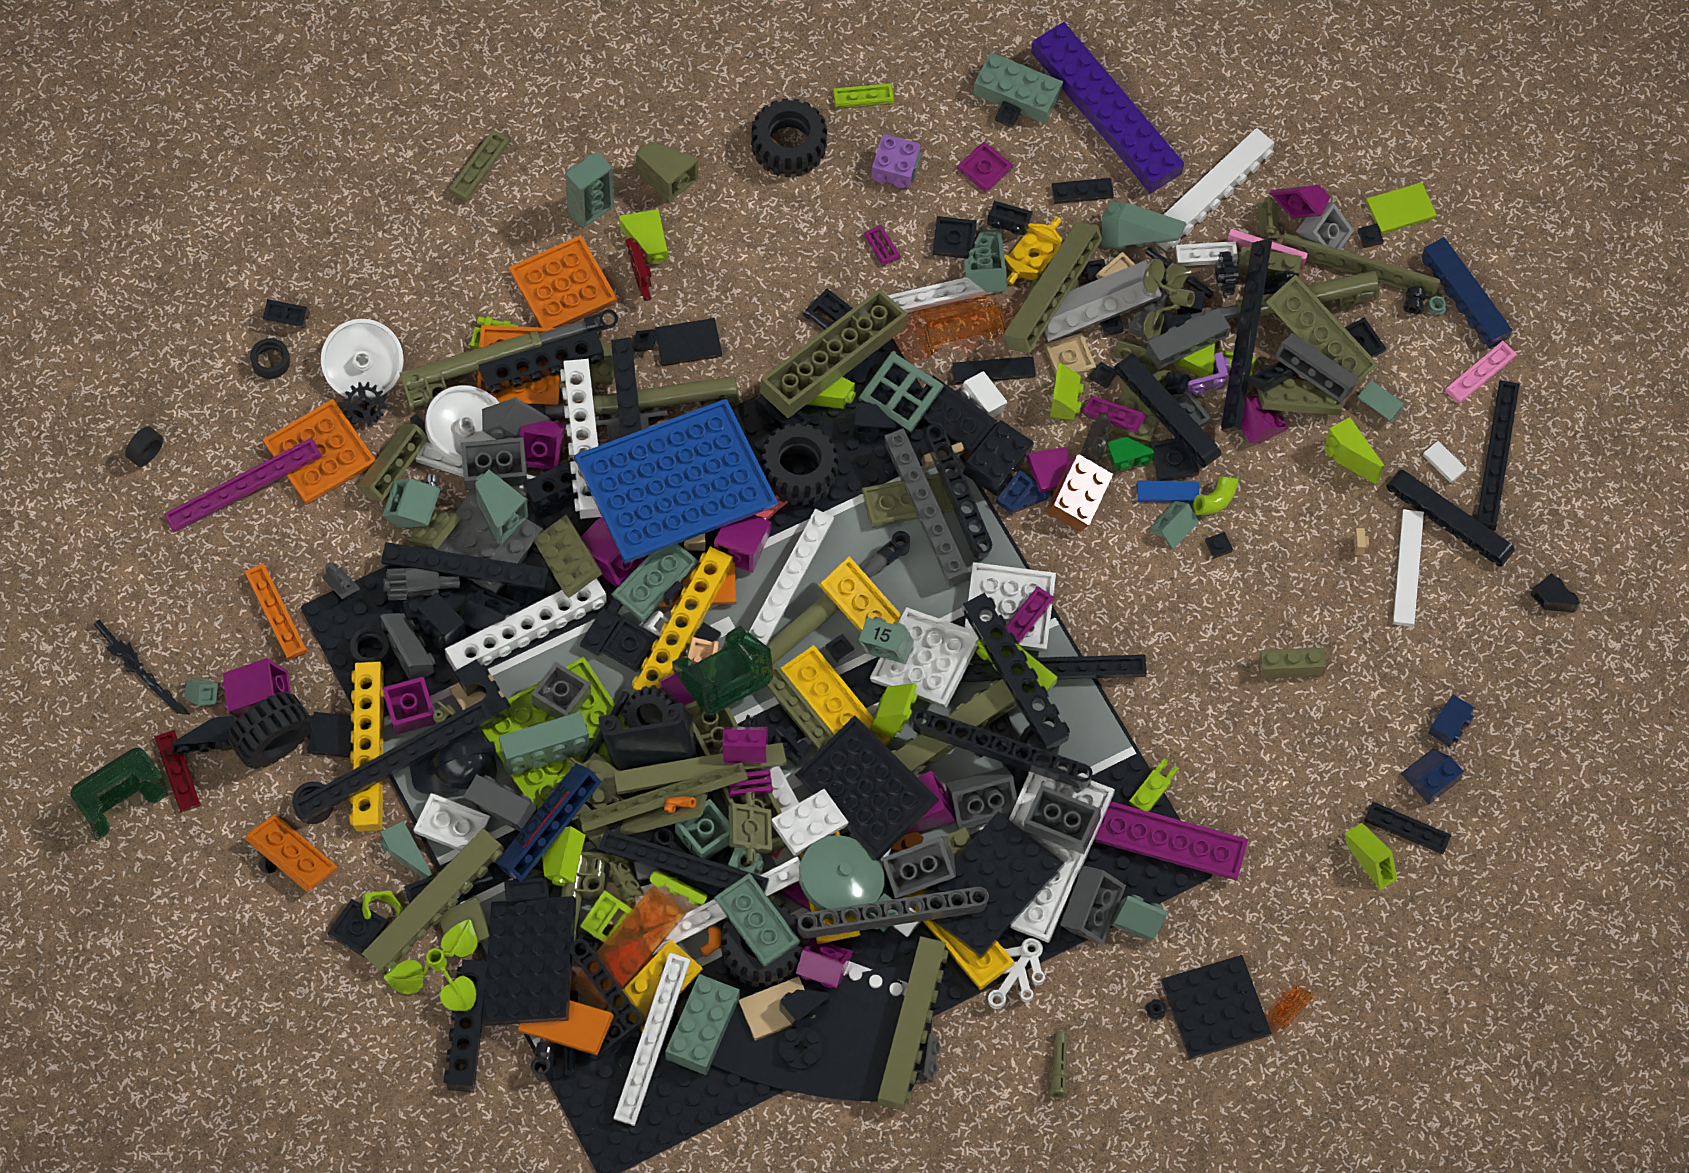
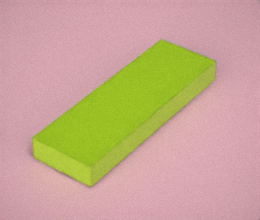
M892 83L833 88L835 108L894 103Z

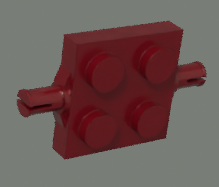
M628 238L625 240L640 295L643 296L644 301H649L652 299L649 292V287H652L650 280L651 271L649 265L646 266L644 261L646 260L643 248H639L638 241L634 242L633 238Z

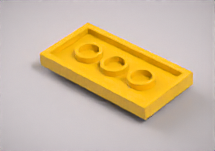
M850 556L845 558L818 584L860 632H862L867 617L872 619L880 617L886 620L887 623L893 624L894 622H899L902 616Z
M672 940L624 988L645 1017L644 1025L639 1029L642 1033L669 953L691 960L680 994L703 970L698 963ZM623 996L616 999L617 1007H621L624 1004ZM635 1013L631 1014L628 1020L635 1024L637 1015Z

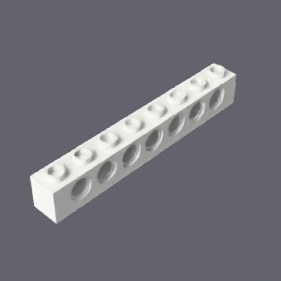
M588 359L564 361V369H560L561 381H565L566 387H562L563 400L568 402V406H564L565 418H569L570 424H566L567 437L571 436L572 443H568L569 455H573V457L575 454L598 446ZM575 381L580 382L578 385H573L572 383ZM575 400H582L583 402H581V403H575L574 401H575ZM583 418L584 421L578 422L576 419ZM579 437H586L587 439H585V440H579L578 438H579ZM575 460L570 461L571 474L576 475V480H572L573 493H578V499H574L575 511H580V519L602 517L593 497L584 495L590 491Z
M597 578L570 598L561 590L509 616L504 621L491 625L446 648V658L454 671L475 659L478 660L480 665L484 664L487 666L494 659L500 656H507L513 649L525 647L531 640L537 637L542 638L549 631L555 628L560 629L569 621L580 619L593 609H600L606 603V593ZM580 597L587 598V600L583 602L579 601L578 599ZM563 606L569 607L566 611L560 610ZM543 616H550V617H551V618L548 619V620H542V619H541V617H543ZM525 625L532 626V628L528 630H525L522 627ZM507 634L513 635L511 639L504 638ZM487 644L495 645L493 648L485 647ZM469 653L476 654L473 658L466 657Z

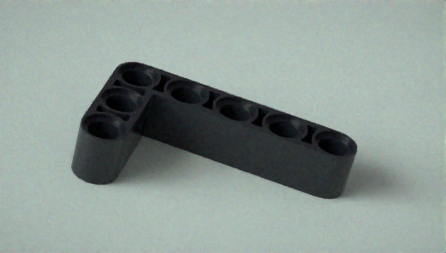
M578 939L570 946L571 955L617 1016L610 1023L603 1040L602 1049L598 1052V1055H595L603 1057L644 1025L645 1017L594 947L587 941ZM581 945H585L586 952L579 956L578 948ZM598 962L599 969L597 972L592 973L590 971L592 963ZM610 979L612 982L611 987L608 990H604V981ZM623 996L624 1004L621 1007H617L616 999ZM635 1013L637 1021L635 1024L630 1025L628 1022L629 1016ZM619 1027V1036L612 1038L611 1031L613 1028Z

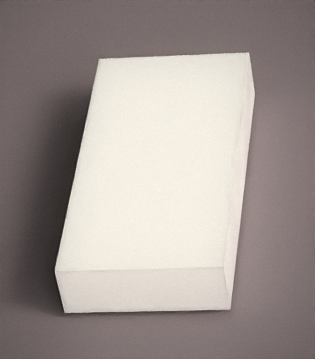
M1439 441L1423 453V457L1450 483H1453L1467 470Z

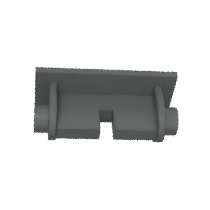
M331 562L326 564L325 571L327 575L322 578L341 599L360 589L341 567L338 568L335 563Z
M929 1034L928 1039H926V1042H928L927 1052L922 1070H916V1072L919 1073L917 1080H924V1077H926L930 1082H933L934 1075L937 1073L936 1058L940 1052V1043L932 1034Z

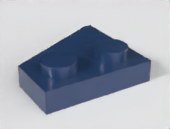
M1019 470L995 502L1010 514H1013L1048 499L1051 493L1049 491L1039 492L1037 483Z

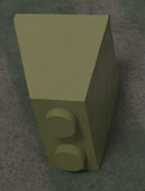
M650 141L648 144L639 147L636 152V173L670 203L698 180V159Z

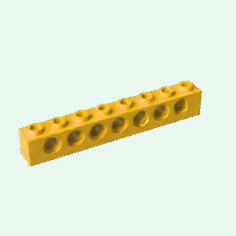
M712 547L707 552H703L699 560L701 564L698 570L694 569L690 576L691 583L688 587H684L681 592L679 605H674L669 623L665 622L661 629L662 636L653 643L651 648L653 652L650 658H645L640 676L636 675L632 682L634 693L645 686L650 688L651 685H656V688L659 689L661 686L658 680L677 669L689 647L691 638L696 634L733 566L732 556ZM709 569L715 571L712 575H708L705 572ZM698 587H704L706 589L704 592L696 591ZM690 604L696 606L694 610H688L686 607ZM679 622H685L687 624L683 628H679L676 626ZM669 640L677 641L675 645L667 644ZM661 657L668 659L665 663L657 662ZM650 675L658 677L655 681H649L647 678Z
M381 662L355 663V670L352 671V682L355 683V690L351 692L352 703H354V711H351V721L354 723V731H351L352 744L354 743V751H351L350 759L351 763L354 764L353 770L383 754L384 695L382 688L384 687V667ZM366 683H372L370 688L363 689ZM366 703H372L370 708L363 709ZM366 723H371L370 728L362 729ZM371 743L370 748L362 750L363 745ZM383 780L371 786L368 790L362 791L350 798L351 805L353 804V812H350L349 819L350 824L353 825L356 831L382 830ZM365 804H370V808L368 810L361 811V808Z

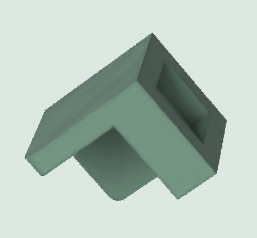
M205 678L186 679L184 698L196 705L216 704L218 683Z

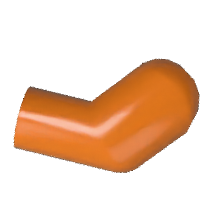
M687 796L668 798L664 802V810L674 813L676 807L694 808L696 806V799Z
M716 926L708 928L709 941L699 948L704 957H707L721 946L722 931Z

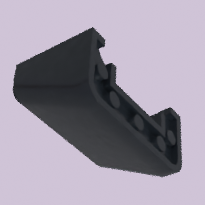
M683 703L667 706L663 711L662 723L622 729L620 720L614 715L598 717L599 727L611 763L619 771L691 759L695 755L693 719Z

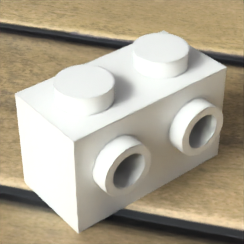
M984 371L964 381L960 390L963 397L992 417L1001 414L1007 404L1006 399Z

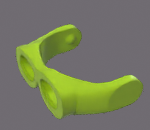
M392 891L369 892L362 896V911L365 919L371 918L369 903L375 899L392 905L397 916L403 911Z

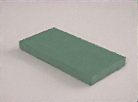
M679 544L654 552L612 593V597L620 601L621 605L640 621L644 622L664 601L663 594L675 581L682 583L699 565V561Z
M750 873L714 897V900L764 968L800 943V940Z

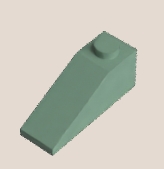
M404 821L380 832L382 840L379 843L384 852L388 851L393 859L422 879L432 876Z

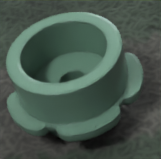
M1435 296L1427 302V309L1432 315H1442L1445 313L1446 302L1442 297Z

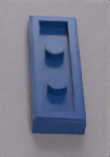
M1137 481V502L1174 503V501L1193 503L1195 497L1200 495L1198 481Z

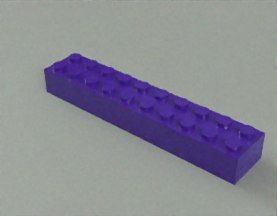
M1065 22L1032 41L1031 53L1051 77L1063 81L1062 90L1150 194L1182 174L1184 167L1182 159Z

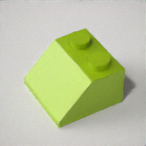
M1058 363L1050 417L1075 420V414H1080L1081 402L1077 400L1078 396H1082L1084 384L1080 383L1081 375L1062 363Z

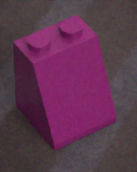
M752 515L723 526L715 538L714 548L732 556L735 567L753 573L770 535L771 522L762 516L756 517Z
M601 517L581 536L600 568L601 576L616 588L646 559L644 556L624 564Z
M268 658L223 673L224 681L222 686L226 695L225 707L229 713L238 718L262 699H267L268 696L276 695L280 692L291 693L288 670Z
M932 771L918 776L917 778L939 801L906 834L956 822L941 781Z

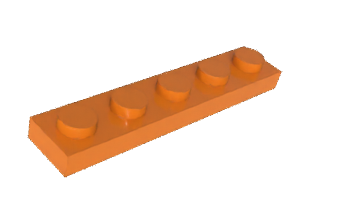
M264 563L244 571L287 661L307 653L305 645Z

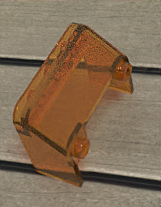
M988 295L928 308L912 314L922 349L929 356L938 352L943 343L976 335L985 336L986 339H993L998 337L997 334H1000L1004 338L1003 335L1006 330L1002 305Z

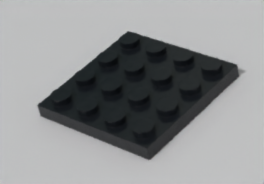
M1243 955L1160 980L1189 1060L1265 1038L1272 1034Z

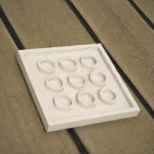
M973 562L968 601L985 592L987 597H991L995 602V610L998 616L1002 615L1006 624H1008L1037 586L1053 596L1056 573ZM1052 604L1020 643L1019 646L1022 649L1047 651ZM988 615L980 616V619L983 621L991 620ZM966 619L965 628L973 630Z
M906 607L898 623L906 626L914 640L906 664L880 657L870 677L871 682L885 687L914 683L917 685L915 693L918 694L917 698L947 708L977 648L976 643L979 639L973 630Z

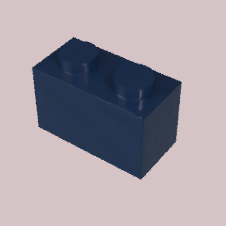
M1453 694L1431 725L1428 734L1449 747L1453 741L1457 743L1464 733L1461 731L1464 725L1468 727L1474 719L1472 712L1475 707Z

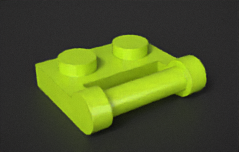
M604 890L580 927L613 948L616 943L614 942L630 917H634L636 911ZM618 908L624 911L608 936L602 933Z

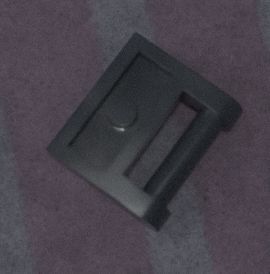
M827 288L805 310L803 316L808 320H813L826 330L831 324L815 313L818 309L836 322L853 308Z

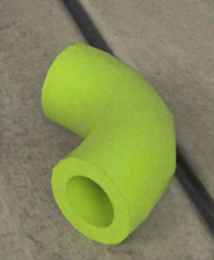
M1219 476L1217 486L1209 495L1200 494L1195 497L1193 502L1194 513L1197 515H1212L1225 509L1234 498L1239 479Z

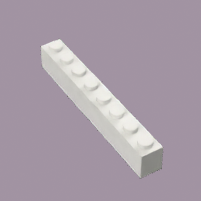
M1258 128L1250 133L1164 214L1165 216L1186 222L1187 225L1180 238L1184 234L1188 235L1197 222L1201 223L1206 218L1208 211L1211 209L1215 210L1224 196L1228 198L1237 184L1242 185L1250 172H1256L1261 165L1260 163L1264 159L1267 161L1273 155L1274 142ZM1181 239L1158 243V245L1167 251L1170 247H1176Z

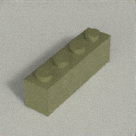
M403 424L356 487L369 500L383 501L392 489L394 481L402 476L428 441L427 435L416 424Z

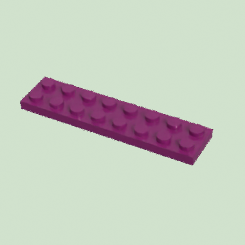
M1110 802L1094 842L1237 881L1248 839Z

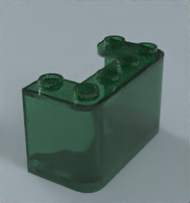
M141 748L130 749L75 784L70 793L78 817L95 841L103 838L110 830V824L103 813L131 795L140 791L148 802L156 803L169 794L163 775L148 754Z

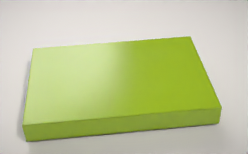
M1422 182L1366 199V204L1375 224H1378L1381 235L1430 221L1437 217Z

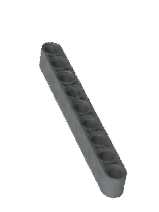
M973 887L807 912L799 917L797 932L803 938H814L979 913L986 908L989 894L985 888ZM980 897L983 899V902L977 903L973 898ZM959 900L962 905L955 906L952 901ZM937 903L941 908L933 909L930 905ZM915 906L920 911L912 912L909 910V908ZM896 910L898 914L892 916L887 911ZM874 913L877 917L870 919L866 914ZM852 916L855 918V921L848 922L845 920V917ZM830 919L834 924L826 925L823 921ZM807 922L810 923L813 927L806 929L802 926V924Z

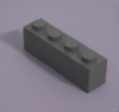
M1219 308L1213 311L1208 310L1196 319L1191 318L1179 327H1172L1166 333L1150 338L1147 343L1146 352L1157 369L1160 370L1229 337L1231 327Z
M1293 333L1282 342L1274 358L1340 403L1351 394L1359 380L1358 377Z

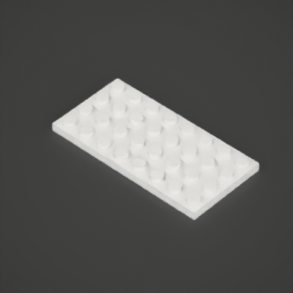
M1039 760L1037 761V763L1041 766L1047 764ZM1057 768V770L1061 773L1066 772L1063 769ZM1029 772L1009 820L1065 862V864L1010 928L1049 943L1115 793V789L1092 780L1089 787L1079 789ZM1077 775V777H1078L1079 779H1082V780L1086 779V778H1084V777H1081V776H1078V775ZM1041 785L1101 809V819L1084 855L1025 831L1024 821Z

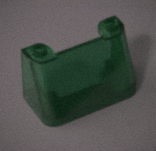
M742 626L726 634L724 649L694 665L687 656L672 661L674 674L701 710L708 715L716 714L766 687L773 679L771 649Z

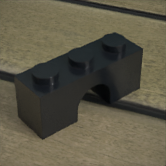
M475 659L454 671L457 681L467 697L475 692L486 694L483 702L493 718V721L486 724L488 729L510 717L509 708L511 705L505 696L501 697L498 693L500 688L495 680L491 681L489 679L490 673L484 664L480 665L478 660Z

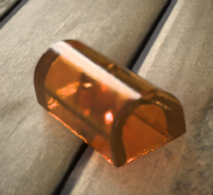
M1295 984L1268 1014L1270 1020L1280 1029L1286 1030L1310 1003L1313 995L1311 992Z

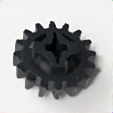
M1219 252V259L1214 268L1217 286H1221L1224 296L1234 295L1235 284H1238L1239 279L1236 260L1233 261L1231 252Z
M368 381L365 386L358 382L357 388L351 385L352 392L346 391L345 394L348 398L342 399V402L347 403L342 408L343 410H348L346 417L352 416V423L358 420L360 426L364 422L371 426V420L377 423V416H384L381 409L387 408L386 405L382 404L387 398H381L380 396L383 390L376 391L377 385L375 384L373 387H370V382ZM365 390L371 391L376 397L371 398L366 394ZM358 392L359 398L351 403L352 396ZM363 398L366 401L372 402L367 406V409H364L363 406L355 405L361 403ZM378 405L377 411L371 416V408ZM353 410L362 412L363 417L356 415Z

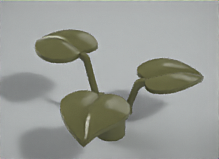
M1160 259L1151 260L1144 272L1143 284L1146 291L1155 293L1157 287L1165 289L1170 296L1171 302L1174 303L1171 306L1158 308L1156 312L1150 311L1143 325L1144 336L1147 342L1153 336L1160 335L1164 322L1162 311L1180 309V305L1191 307L1195 301L1193 291L1181 289L1191 272L1180 264L1173 263L1168 267L1165 273L1166 285L1161 284L1164 276V264Z

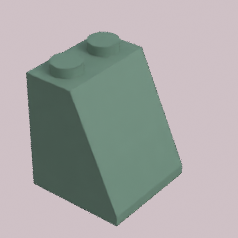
M488 470L485 474L479 475L475 481L476 499L497 543L501 546L528 518L527 499L492 471Z

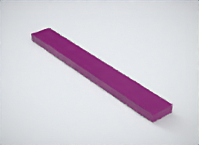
M310 438L164 513V516L173 533L321 458L322 455L313 438Z

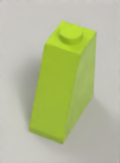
M659 209L619 216L620 229L627 238H633L634 242L638 241L639 248L644 249L645 261L647 263L660 264L668 260Z
M1215 343L1174 362V364L1202 378L1213 375Z
M841 377L806 405L844 409L847 403H851L855 398V383Z
M1363 823L1344 833L1347 847L1379 890L1397 880L1392 851Z
M571 826L565 827L542 856L544 876L558 886L575 882L585 834Z

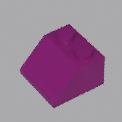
M1320 185L1289 187L1270 190L1269 192L1291 218L1321 216L1331 198Z
M545 420L521 426L520 438L523 437L526 466L551 470L561 464L566 424Z
M725 727L723 729L724 763H767L768 727Z
M812 938L802 951L796 974L801 975L805 980L821 982L825 987L837 988L842 981L853 951L828 942L818 944L816 938Z

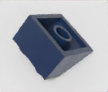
M1431 749L1404 770L1401 775L1430 805L1458 783L1464 771L1449 755Z

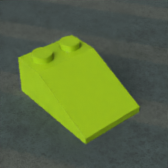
M1349 417L1329 428L1324 445L1326 454L1329 457H1333L1335 462L1374 484L1379 483L1384 464L1352 419Z

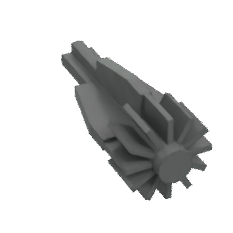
M417 568L387 569V579H383V590L387 591L389 601L407 600L421 595L426 597L436 592L438 593V589L459 588L460 586L459 576H439L438 572Z

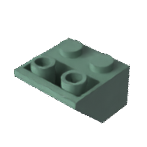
M410 478L397 479L393 483L382 516L397 528L428 526L441 489Z
M1137 895L1125 897L1118 905L1111 926L1148 941L1154 940L1168 912L1164 911L1163 907L1159 904L1151 903L1150 905L1143 902L1144 899Z

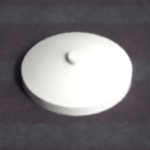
M355 319L338 326L327 337L321 352L322 371L328 384L345 398H348L345 394L346 391L352 392L351 385L357 388L358 382L365 386L367 381L370 382V387H373L375 384L377 385L376 391L383 390V393L380 395L382 397L396 385L400 378L399 373L403 370L404 358L399 340L388 327L370 319ZM365 390L366 394L371 398L376 397L371 391ZM358 392L352 396L351 400L357 401L359 398Z
M454 386L442 391L432 400L426 413L425 430L429 441L446 458L463 463L461 443L496 440L482 431V409L498 404V400L488 392L473 386Z

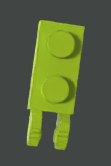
M1164 758L1156 770L1151 772L1130 799L1129 804L1134 808L1150 812L1170 786L1179 768L1174 766L1165 778L1160 774L1168 765V760Z
M657 870L650 875L649 879L655 886L668 887V892L676 896L682 894L688 897V902L696 906L699 903L704 905L708 895L664 872Z

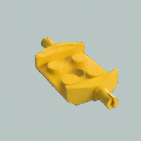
M1055 216L1049 225L1028 224L1027 233L1009 255H1004L1005 264L1011 271V274L1006 279L1007 285L1012 286L1017 278L1038 279L1047 268L1063 243L1062 238L1056 232V228L1062 222L1060 217ZM1034 252L1039 253V256L1033 258L1029 255Z

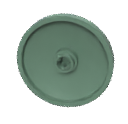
M829 836L814 842L806 850L799 865L798 874L801 888L809 901L820 910L877 902L884 887V872L880 861L860 841L850 837Z

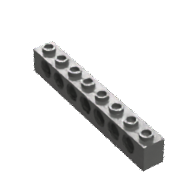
M904 428L885 435V446L949 588L969 580L967 567Z

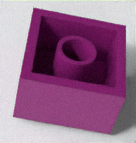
M424 677L382 688L395 735L436 724L433 718L434 710Z

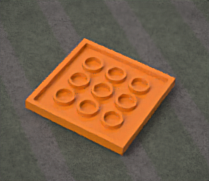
M582 235L508 267L512 278L540 328H559L618 302L615 293Z
M481 325L480 348L520 335L530 334L533 331H537L539 334L555 328ZM562 355L558 356L557 359L561 360ZM540 361L537 365L545 366L547 362ZM520 367L518 371L525 372L527 371V368ZM478 370L477 388H480L485 391L482 378ZM500 373L498 375L499 378H505L508 376V374L506 373ZM549 375L537 382L529 381L517 388L509 387L503 389L500 393L489 394L495 397L499 403L516 397L531 406L542 404L546 406L559 405L561 375Z
M334 399L262 439L263 444L272 457H275L313 438L322 457L286 475L306 505L370 469L376 461Z

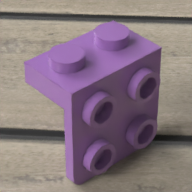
M886 134L883 135L872 166L871 178L879 183L887 182L894 184L898 188H910L913 170L920 151V144Z
M1222 352L1214 354V366L1217 374L1188 382V391L1193 393L1194 396L1205 393V390L1212 388L1213 390L1223 389L1228 384L1230 365L1228 358L1223 357Z

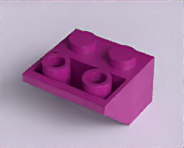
M1246 396L1241 429L1250 443H1262L1289 429L1285 424L1284 417L1277 410L1262 409L1259 396Z

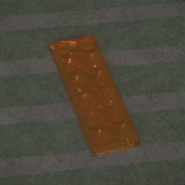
M654 885L597 951L623 988L626 987L687 914L685 910ZM598 962L592 963L590 971L595 973L599 969ZM581 970L572 980L571 988L595 1008L605 1011L609 1007L608 1003L585 972ZM610 979L604 981V990H608L611 987L612 982Z

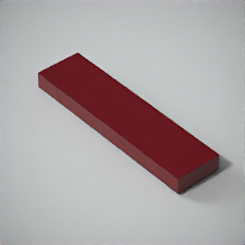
M175 730L154 736L180 813L200 807L201 804L184 755L172 753V743L178 739Z

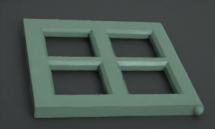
M892 351L858 397V400L877 404L891 420L911 432L944 385L898 356L895 351ZM893 363L909 372L899 387L884 377ZM916 378L932 387L922 402L906 392ZM880 382L896 391L886 406L870 396ZM902 397L918 406L909 420L893 411Z

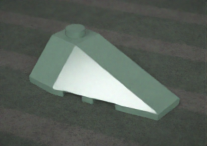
M1110 201L1102 216L1103 240L1101 245L1105 248L1126 249L1128 245L1136 244L1139 247L1143 246L1144 243L1153 241L1156 244L1177 241L1187 224L1184 221L1129 203Z
M1001 229L980 231L973 250L971 249L969 252V258L964 262L966 277L986 292L999 293L1007 291L1006 265Z

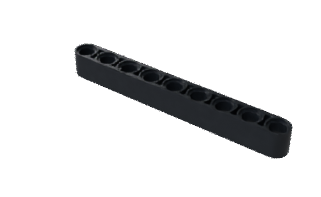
M917 709L912 714L911 726L914 732L1079 789H1085L1091 784L1093 772L1087 764L926 709ZM923 718L926 720V723L918 724L916 720ZM943 725L946 727V730L939 731L936 727ZM958 732H964L967 736L964 738H959L956 736V734ZM984 739L987 743L979 745L976 740ZM1004 746L1007 748V750L1004 752H1000L996 749V747ZM1018 753H1025L1027 757L1020 759L1016 755ZM1042 759L1045 760L1047 764L1041 766L1037 763V761ZM1063 766L1068 771L1061 773L1057 768ZM1080 773H1084L1088 776V778L1082 780L1079 779L1077 775Z

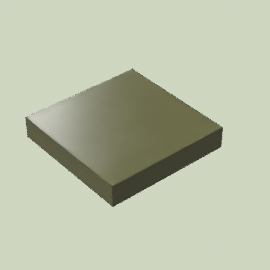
M477 897L456 905L450 910L447 909L442 914L443 918L440 924L444 935L455 925L470 919L477 935L478 944L489 939V927Z

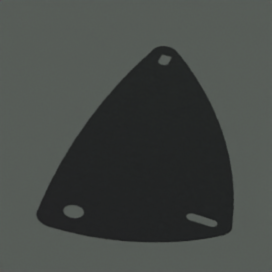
M913 964L862 972L861 979L857 981L850 979L849 975H844L837 988L825 987L818 981L803 985L804 990L827 992L831 996L829 1005L819 1011L814 1018L801 1025V1027H807L816 1031L823 1046L820 1060L807 1070L799 1071L789 1068L779 1055L781 1037L787 1029L794 1028V1026L754 1040L740 1005H737L733 1011L711 1064L752 1081L787 1091L831 1099L878 1102L881 1084L905 997L902 994L893 996L890 993V985L895 982L903 984L899 980L909 982ZM879 975L882 978V985L879 988H872L870 986L869 979L871 976ZM932 1020L931 1023H926L927 1039L929 1034H931ZM928 1042L925 1044L921 1043L919 1051H923L920 1064L916 1063L914 1071L922 1070ZM799 1043L794 1049H797L798 1053L801 1054L803 1050H807V1047H804L803 1043ZM915 1084L910 1085L909 1092L912 1091Z

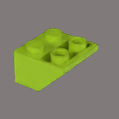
M911 683L887 686L880 698L870 730L891 739L894 738L897 732L901 733L905 721H908L912 713L910 708L914 705L918 696L915 693L917 685Z

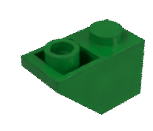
M1128 437L1107 442L1106 453L1113 472H1125L1133 466L1139 465L1143 467L1153 461V449Z

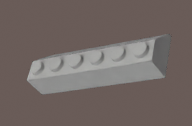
M1146 260L1069 291L1043 332L1047 343L1062 339L1160 299L1162 294L1159 287H1157L1155 293L1147 292L1144 287L1143 277L1148 266Z

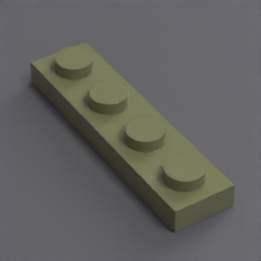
M492 130L451 185L449 193L467 202L508 146L510 138Z

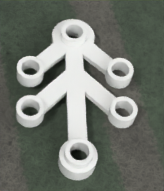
M1029 938L1020 947L1004 949L1010 957H1021L1018 962H1015L1014 966L1003 973H1009L999 990L990 992L988 1004L993 1009H1000L1005 1005V996L1017 978L1021 987L1020 999L1026 1003L1032 1001L1033 991L1029 987L1025 970L1029 960L1033 970L1032 982L1035 985H1042L1044 983L1045 975L1041 971L1038 959L1042 954V944L1037 939ZM1034 947L1035 951L1029 952L1028 948ZM1040 975L1042 980L1037 981L1034 977ZM1028 992L1031 996L1025 998L1023 993ZM998 998L1001 1002L995 1004L993 999Z

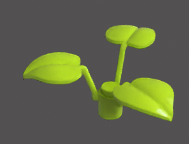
M470 919L465 920L446 932L441 941L443 950L433 948L428 951L424 971L419 962L405 960L399 963L390 973L384 975L386 982L399 993H417L423 988L422 978L426 977L430 966L434 971H442L450 983L441 990L440 1000L442 1004L452 1011L470 1010L476 1001L475 986L465 976H460L453 982L445 969L447 965L445 956L452 957L455 954L459 958H465L476 950L478 940L472 921Z

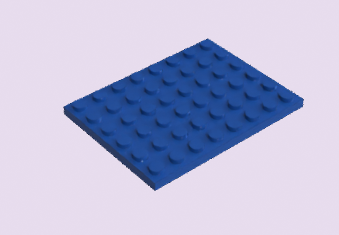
M727 399L574 455V460L624 564L778 506V501Z

